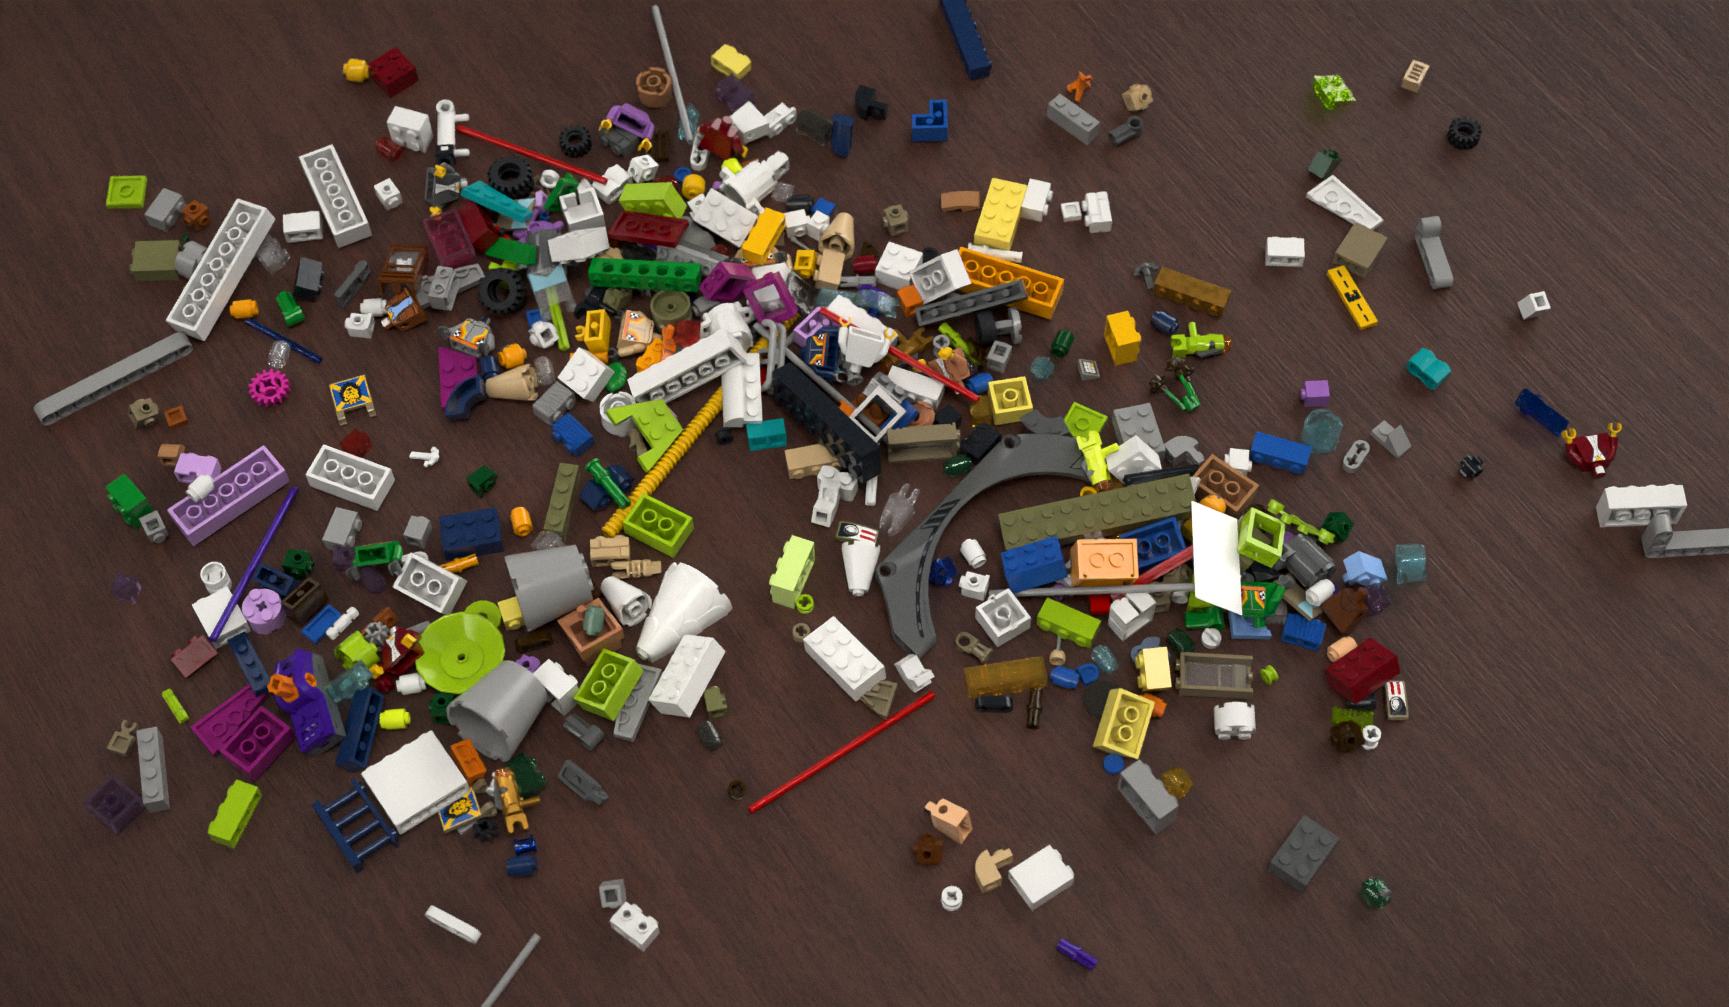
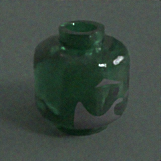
M1370 877L1361 884L1363 888L1360 891V895L1371 908L1381 909L1392 900L1390 898L1392 891L1381 878L1372 879Z

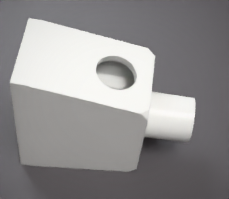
M750 101L730 116L733 119L732 126L738 128V136L743 143H748L770 133L769 122Z

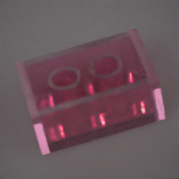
M456 208L422 220L425 233L440 266L453 268L454 270L477 261L474 247Z

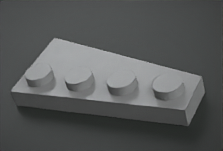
M638 664L644 672L616 717L614 736L616 738L634 742L650 705L648 699L662 676V669Z

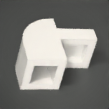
M822 479L818 499L813 507L812 523L830 527L839 505L841 484Z
M909 654L894 664L901 678L913 692L916 693L932 683L930 680L934 677L932 671L924 669L917 655Z

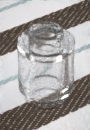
M282 340L273 342L268 356V364L271 367L282 369L286 365L291 350L287 342Z
M545 356L537 358L534 369L538 382L543 385L553 383L556 375L552 361Z

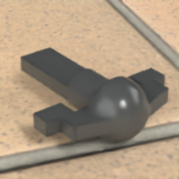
M1142 263L1139 267L1135 268L1136 272L1133 273L1134 277L1140 276L1139 272H1143L1148 290L1154 289L1149 269L1153 268V271L1159 270L1158 265L1155 266L1154 263Z

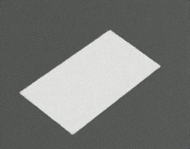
M1191 501L1195 597L1242 615L1239 553L1237 552V519Z

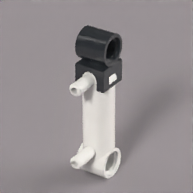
M441 100L436 105V165L445 162L455 169L456 157L469 156L468 149L455 150V122L469 121V115H456L453 103L449 100Z

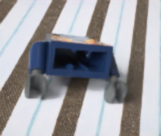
M838 326L821 327L813 336L806 339V346L802 347L800 351L801 356L804 357L805 364H810V368L817 376L829 379L836 378L839 382H847L840 378L841 374H848L847 372H834L838 368L840 349L838 343L839 328Z

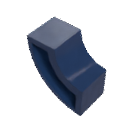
M480 375L463 380L451 392L445 408V416L451 422L470 419V412L474 405L486 399L485 380Z
M609 465L606 468L610 472L611 479L624 494L631 489L634 478L620 465ZM595 479L589 480L579 495L593 510L606 509L610 503L615 501L601 484L599 485L595 482Z

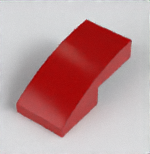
M1088 594L1091 615L1109 614V594Z

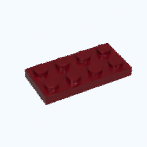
M622 211L609 230L608 236L609 239L676 248L687 230L689 222L688 219Z

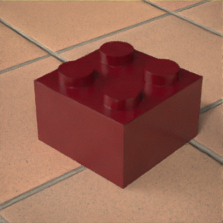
M397 47L367 64L371 78L390 98L419 81L415 66Z

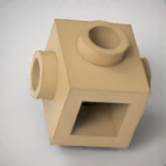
M1139 83L1130 86V90L1122 94L1128 110H1143L1153 101L1151 90L1147 85H1139Z

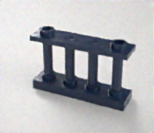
M353 777L350 780L354 789L329 805L325 804L322 806L319 800L311 805L358 874L364 870L361 864L364 861L363 858L390 841L395 848H398L399 844L396 839L399 836L393 827L391 829L388 828L365 794L368 791L363 783H357ZM360 795L365 804L340 820L332 821L330 816L333 811ZM367 811H371L375 817L374 820L351 835L343 837L340 833L343 830L342 827ZM378 826L382 827L386 833L384 836L361 851L353 852L351 846H353L355 841Z

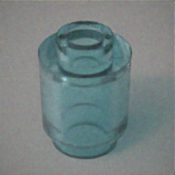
M1100 644L1092 650L1091 658L1102 672L1109 675L1119 667L1118 659L1107 645L1102 646Z

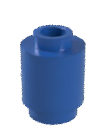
M981 373L968 379L965 387L971 392L980 395L988 391V382L994 380L989 373Z
M1058 665L1057 668H1052L1049 679L1053 680L1052 684L1067 689H1076L1080 674L1076 673V670Z

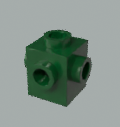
M1330 512L1321 528L1335 535L1334 543L1345 542L1354 523L1345 512Z
M288 548L282 567L285 574L291 577L307 579L310 572L312 573L314 570L315 562L308 551Z
M445 692L433 694V700L429 701V713H431L430 716L434 724H450L446 709L455 700L453 694Z

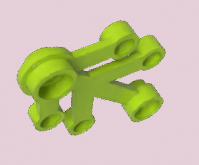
M1274 499L1270 500L1267 510L1275 515L1283 514L1280 520L1289 525L1291 523L1299 525L1297 530L1306 535L1310 533L1319 536L1318 540L1326 545L1329 542L1334 543V534L1323 528L1319 531L1314 526L1303 522L1297 516L1283 511L1285 507L1283 504Z

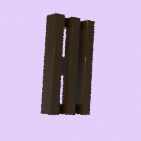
M654 130L651 139V158L655 162H669V130H665V132H662V130L655 132ZM655 137H658V158H655ZM662 137H665V157H662Z
M969 337L966 340V345L970 356L985 366L988 358L982 345L979 347L978 342H974Z

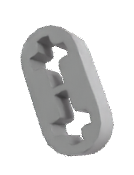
M1363 440L1353 443L1342 463V468L1346 472L1355 473L1359 470L1369 453V444ZM1360 447L1363 448V450L1359 454H1357V450L1360 449ZM1353 459L1355 460L1352 466L1348 465Z

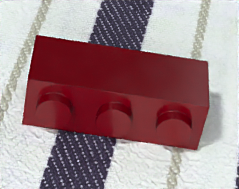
M468 199L457 209L460 215L459 219L465 226L464 231L469 236V242L474 248H479L485 252L499 239V235L485 206Z

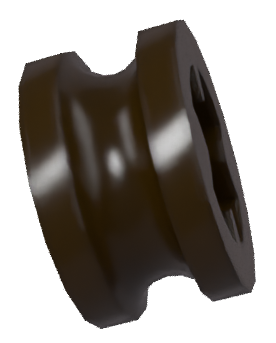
M734 780L729 784L728 792L731 799L739 801L745 798L747 790L743 781ZM741 787L742 792L738 791V794H735L733 788Z

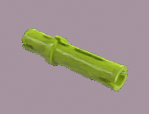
M947 322L938 328L942 335L949 338L950 346H954L956 349L962 348L965 359L973 368L981 365L970 356L967 345L961 339V335L958 332L956 333Z

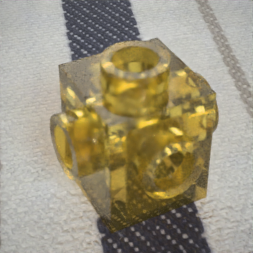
M1175 766L1165 771L1162 777L1159 778L1163 782L1168 794H1172L1177 801L1194 787L1186 770Z

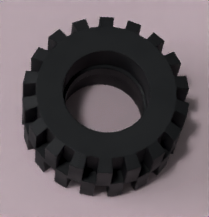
M507 155L506 158L500 157V160L494 161V165H490V170L487 172L489 186L512 200L525 199V197L531 195L530 191L533 192L535 182L528 161L525 162L524 158L519 159V156L511 157V155ZM509 178H517L513 181H505Z
M509 268L491 269L490 272L484 273L485 278H480L481 285L477 287V289H480V293H477V295L482 298L479 300L480 303L485 304L484 308L492 313L511 314L518 311V307H523L524 305L522 301L527 300L525 293H528V289H525L527 283L522 281L524 277L518 275L519 272ZM502 280L506 281L510 288V294L504 302H501L496 296V286Z

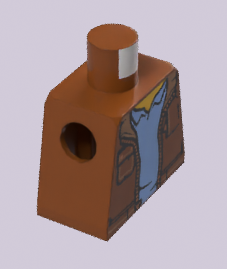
M405 286L400 294L395 295L385 305L388 317L382 320L381 323L386 330L395 326L404 332L428 320L417 296L412 297L411 290Z

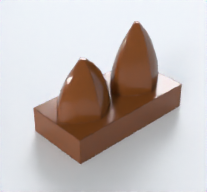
M861 393L857 395L851 404L858 408L867 396ZM873 401L862 411L878 427L890 417L879 404H875Z

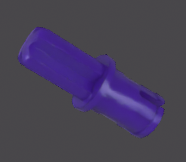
M1065 938L1061 939L1056 948L1072 958L1073 962L1077 961L1090 970L1094 969L1098 962L1096 958L1084 952L1081 946L1078 948Z

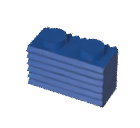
M567 413L561 419H558L555 424H552L553 438L557 442L561 441L569 454L573 453L578 457L595 444L593 436L570 413Z
M1288 613L1280 641L1319 652L1327 624L1322 623L1318 619L1309 621L1298 613Z

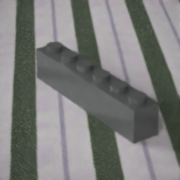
M1019 279L915 308L919 326L925 328L973 315L977 311L991 310L1027 300L1029 297L1024 280Z

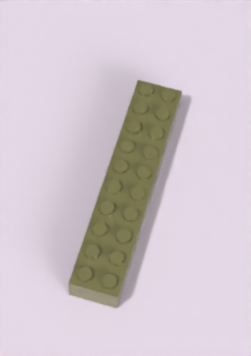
M1184 474L998 514L1007 551L1054 536L1058 537L1060 546L1075 543L1077 540L1095 539L1133 531L1174 516L1177 521L1192 518L1191 501L1196 502L1190 475Z

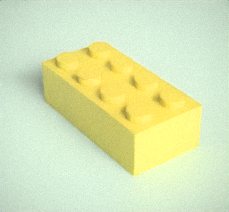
M992 178L974 234V245H987L988 248L1010 251L1021 217V206L1027 185Z

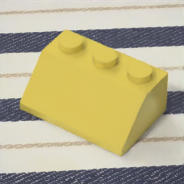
M1121 688L1110 690L1093 747L1110 754L1138 759L1155 702Z

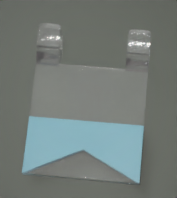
M556 264L527 274L542 321L552 319V315L547 308L548 306L563 301L566 303L567 311L574 312L577 304L572 297L562 264Z

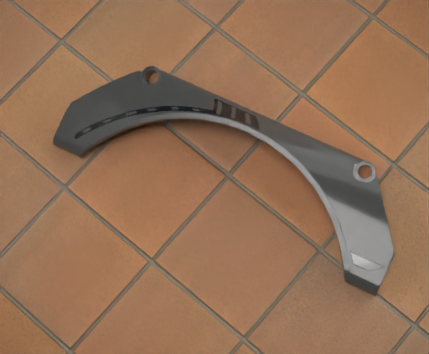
M1011 434L1005 435L877 566L873 577L880 584L893 634L892 638L908 655H917L919 660H921L937 643L930 615L928 580L936 545L952 517L970 499L982 491L1013 478L1048 474L1067 476L1090 482L1081 466L1085 458L1082 450H1079L1075 437L1051 434H1018L1016 437ZM1004 443L1010 444L1011 448H1007ZM879 570H885L888 576L881 575Z

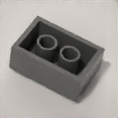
M1304 815L1271 860L1267 871L1303 894L1336 848L1339 838Z

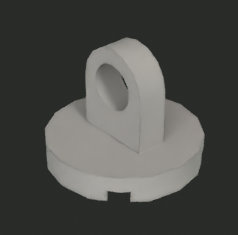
M1011 307L1008 309V320L995 322L997 335L1010 333L1013 344H1020L1022 342V335H1019V330L1022 328L1020 315L1016 307Z

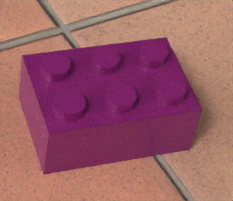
M260 706L219 751L225 761L255 782L296 737L291 727Z

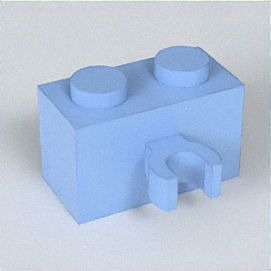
M1358 551L1343 560L1347 573L1342 575L1344 583L1349 581L1350 585L1358 583L1369 588H1377L1381 583L1388 580L1381 559Z

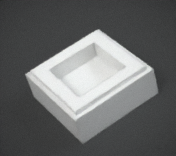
M1079 202L1061 204L1060 208L1064 222L1082 219Z

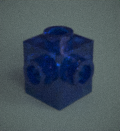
M950 556L942 559V557L938 558L930 566L931 572L929 577L933 584L937 582L939 586L943 585V587H946L954 582L953 579L960 576Z

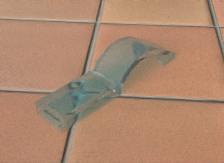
M820 288L816 301L817 307L827 308L840 295L843 298H848L856 307H872L884 313L886 317L897 318V313L894 310L895 306H900V300L880 291L864 289L853 293Z

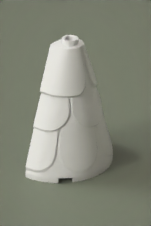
M675 562L672 563L664 574L658 594L654 598L649 617L645 619L636 646L637 655L644 661L648 660L654 663L677 649L684 634L696 636L703 632L705 628L728 615L733 609L731 602L724 593L722 595L719 593L718 586L697 569L684 563H679L678 565Z

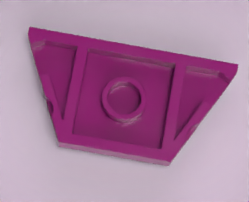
M438 347L442 411H445L447 400L453 389L463 380L478 375L476 357Z

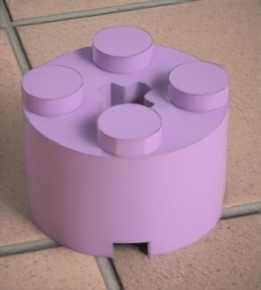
M253 589L243 601L242 613L254 632L270 634L272 633L271 631L283 626L286 620V612L280 604L281 599L277 593L269 589Z

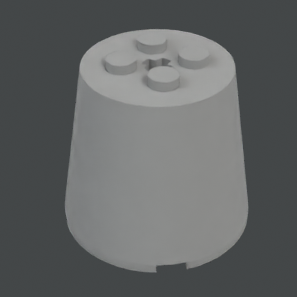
M576 545L504 556L528 632L577 609L579 605L584 606L593 601L591 591L594 590V587L589 577V570L583 554H579Z
M506 660L502 661L447 706L446 713L450 724H455L460 730L458 735L463 740L469 738L478 753L494 761L499 758L502 762H506L513 756L545 706L548 695L542 683L528 669L516 662Z

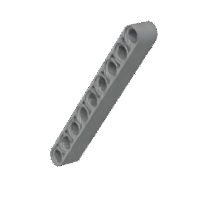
M177 332L38 402L34 406V411L42 425L53 424L187 356L193 351V346L184 332Z

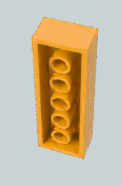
M960 247L958 252L971 284L958 291L972 293L1022 279L1025 282L1029 299L1006 306L1016 307L1018 310L1051 320L1063 292V278Z

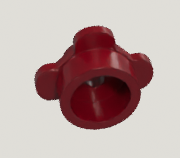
M388 672L379 675L375 679L377 688L382 692L395 688L393 678Z

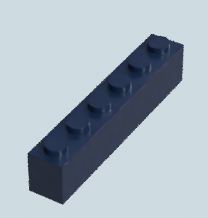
M939 0V5L969 81L989 77L992 63L990 58L987 59L986 47L981 44V35L976 32L975 20L971 19V10L969 7H966V0Z

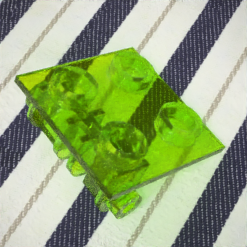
M1339 75L1313 76L1315 80L1312 83L1313 89H1315L1326 108L1334 109L1336 102L1356 101Z

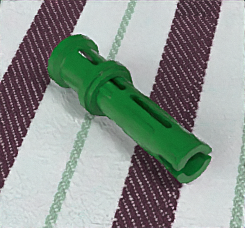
M598 458L591 460L586 465L585 470L593 475L597 484H601L620 506L621 510H624L625 507L628 508L631 501L611 479L610 472L603 468Z

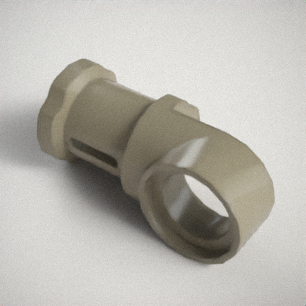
M638 428L630 429L627 432V436L630 438L629 450L640 456L647 452V447L643 443V435Z
M967 632L959 633L956 637V648L961 652H967L969 655L973 654L981 660L982 664L989 660L994 651L992 648H987L981 644L978 638ZM967 638L970 644L962 646L959 644V640Z

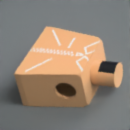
M941 799L937 805L930 801L925 806L924 812L931 816L933 826L960 845L973 830L967 810L945 799Z

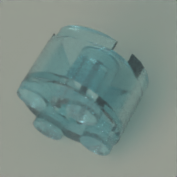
M1328 409L1313 410L1304 421L1301 432L1303 444L1312 446L1311 452L1326 453L1333 451L1339 442L1342 432V421L1338 415L1335 416Z
M1423 543L1395 545V566H1398L1397 582L1414 583L1427 581V570H1425L1426 554Z

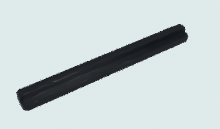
M1198 464L1126 474L1122 481L1126 486L1184 474L1193 476L1200 467Z

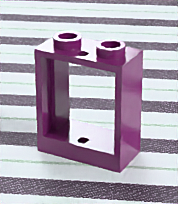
M720 261L698 288L708 301L735 303L744 293L743 290L746 282L756 277L747 265Z
M779 271L775 273L768 272L762 278H753L746 282L743 292L761 325L764 319H770L773 322L779 323L796 316L798 308ZM774 284L785 307L765 314L754 291Z

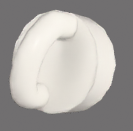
M545 170L542 173L540 183L546 188H555L560 177L553 170Z
M1206 628L1201 637L1203 646L1208 649L1217 648L1221 642L1219 631Z

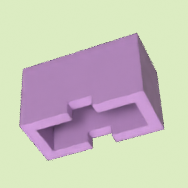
M181 453L174 474L179 482L191 484L200 474L204 476L208 474L214 479L220 474L222 468L218 459L213 456L204 457L194 453Z

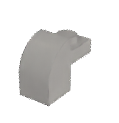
M1177 436L1164 444L1166 449L1164 458L1172 467H1175L1184 460L1189 465L1198 464L1201 467L1205 461L1202 453L1197 451L1199 442L1191 437Z

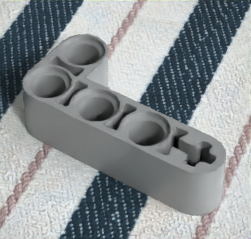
M1439 216L1420 218L1415 230L1416 243L1433 289L1453 286V275L1439 238L1441 231Z

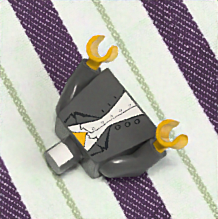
M445 162L435 165V168L427 167L424 199L433 205V207H430L432 212L430 217L440 219L442 209L453 200H457L459 198V190L467 187V180L461 178L455 172V169Z

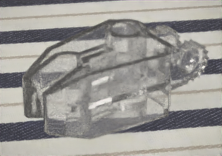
M907 483L902 486L898 494H890L881 515L879 528L882 532L892 522L888 530L889 536H893L900 531L916 512L913 504L919 496L920 490L915 489L908 499L904 498L910 488V485Z

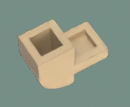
M1010 849L998 850L992 856H990L988 850H985L977 858L975 879L982 894L1001 886L1002 877L997 869L1012 863L1013 854Z

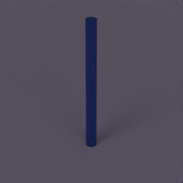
M251 318L246 319L245 324L318 364L322 362L323 358Z

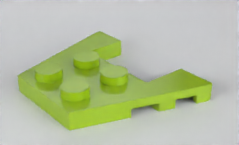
M663 399L610 408L605 412L614 427L631 418L652 449L637 458V461L646 473L650 471L653 465L683 431V428Z

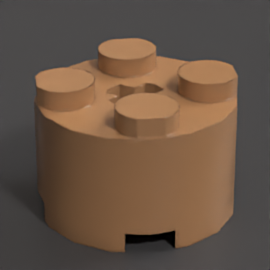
M651 67L649 71L639 73L636 85L640 103L650 108L662 109L666 107L672 98L671 77L666 74L664 69L658 67Z

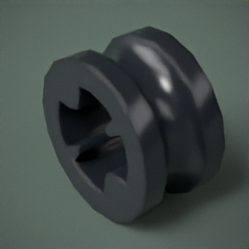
M722 428L715 433L719 445L729 444L734 439L730 428Z

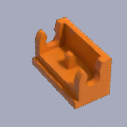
M468 738L451 745L450 758L467 781L469 787L474 784L473 782L476 779L484 778L487 770L470 739Z

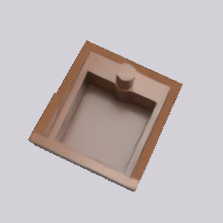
M599 598L584 606L579 605L577 610L557 620L587 667L595 663L603 648L613 652L622 648L623 629ZM589 605L604 608L603 631L598 632V635H588L586 630H583L585 610H588Z

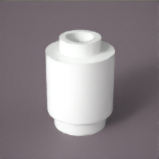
M382 298L364 299L363 303L360 304L361 314L368 315V313H372L373 317L384 316V314H387L385 310L387 300H382Z
M200 474L188 486L186 494L196 503L199 500L202 501L215 488L213 485L215 481L208 474L205 476Z
M967 539L961 544L960 551L970 566L976 569L986 563V554L977 540Z
M1328 579L1319 580L1306 590L1307 602L1310 605L1320 606L1333 595L1335 591L1333 583Z
M419 673L401 675L399 680H396L397 690L402 692V695L419 693L427 689L426 683Z

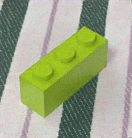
M1047 597L1037 616L1036 625L1044 631H1051L1057 634L1062 639L1074 641L1081 647L1091 648L1100 630L1101 620Z
M237 779L229 787L224 803L220 804L215 820L208 827V834L212 841L235 849L262 797L258 787Z

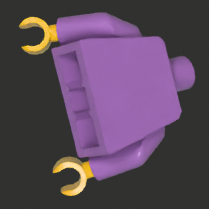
M627 103L623 106H613L606 116V120L601 122L599 131L601 128H606L605 134H608L612 126L611 123L643 138L644 140L638 146V150L640 151L644 147L646 149L645 153H647L652 146L650 141L654 132V124L650 121L648 114Z

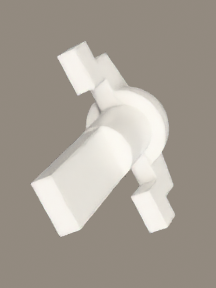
M432 447L431 453L411 452L409 457L428 460L425 461L424 467L432 466L439 460V449Z

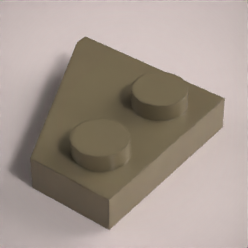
M881 680L872 687L871 691L864 693L859 700L883 719L887 720L898 689V683Z

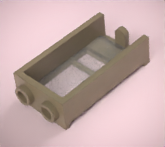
M952 423V425L903 427L902 429L896 428V430H892V427L887 428L889 463L957 458V451H960V430H956L955 423Z
M1181 652L1179 659L1175 661V671H1179V677L1175 678V689H1179V697L1183 695L1237 698L1251 701L1253 688H1251L1253 656Z

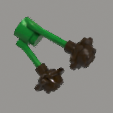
M1178 356L1172 357L1166 361L1167 367L1164 370L1175 372L1174 379L1181 380L1188 394L1182 398L1183 403L1165 386L1166 375H1156L1150 380V392L1160 390L1176 402L1182 411L1186 409L1188 412H1191L1201 405L1191 385L1190 376L1195 372L1194 367L1189 368L1188 365H1183L1186 361L1185 359H1180Z

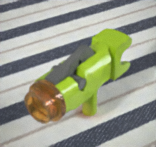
M1195 322L1188 324L1190 337H1185V334L1171 336L1172 357L1186 358V355L1196 354L1199 358L1226 353L1228 350H1231L1230 336H1226V334L1197 335Z

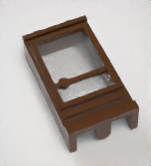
M391 244L388 257L380 277L377 279L379 295L384 294L388 283L392 284L395 294H400L401 284H410L412 297H416L429 262L427 245Z

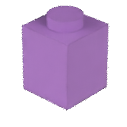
M1328 380L1305 381L1303 389H1300V398L1304 400L1305 407L1328 405L1330 398Z

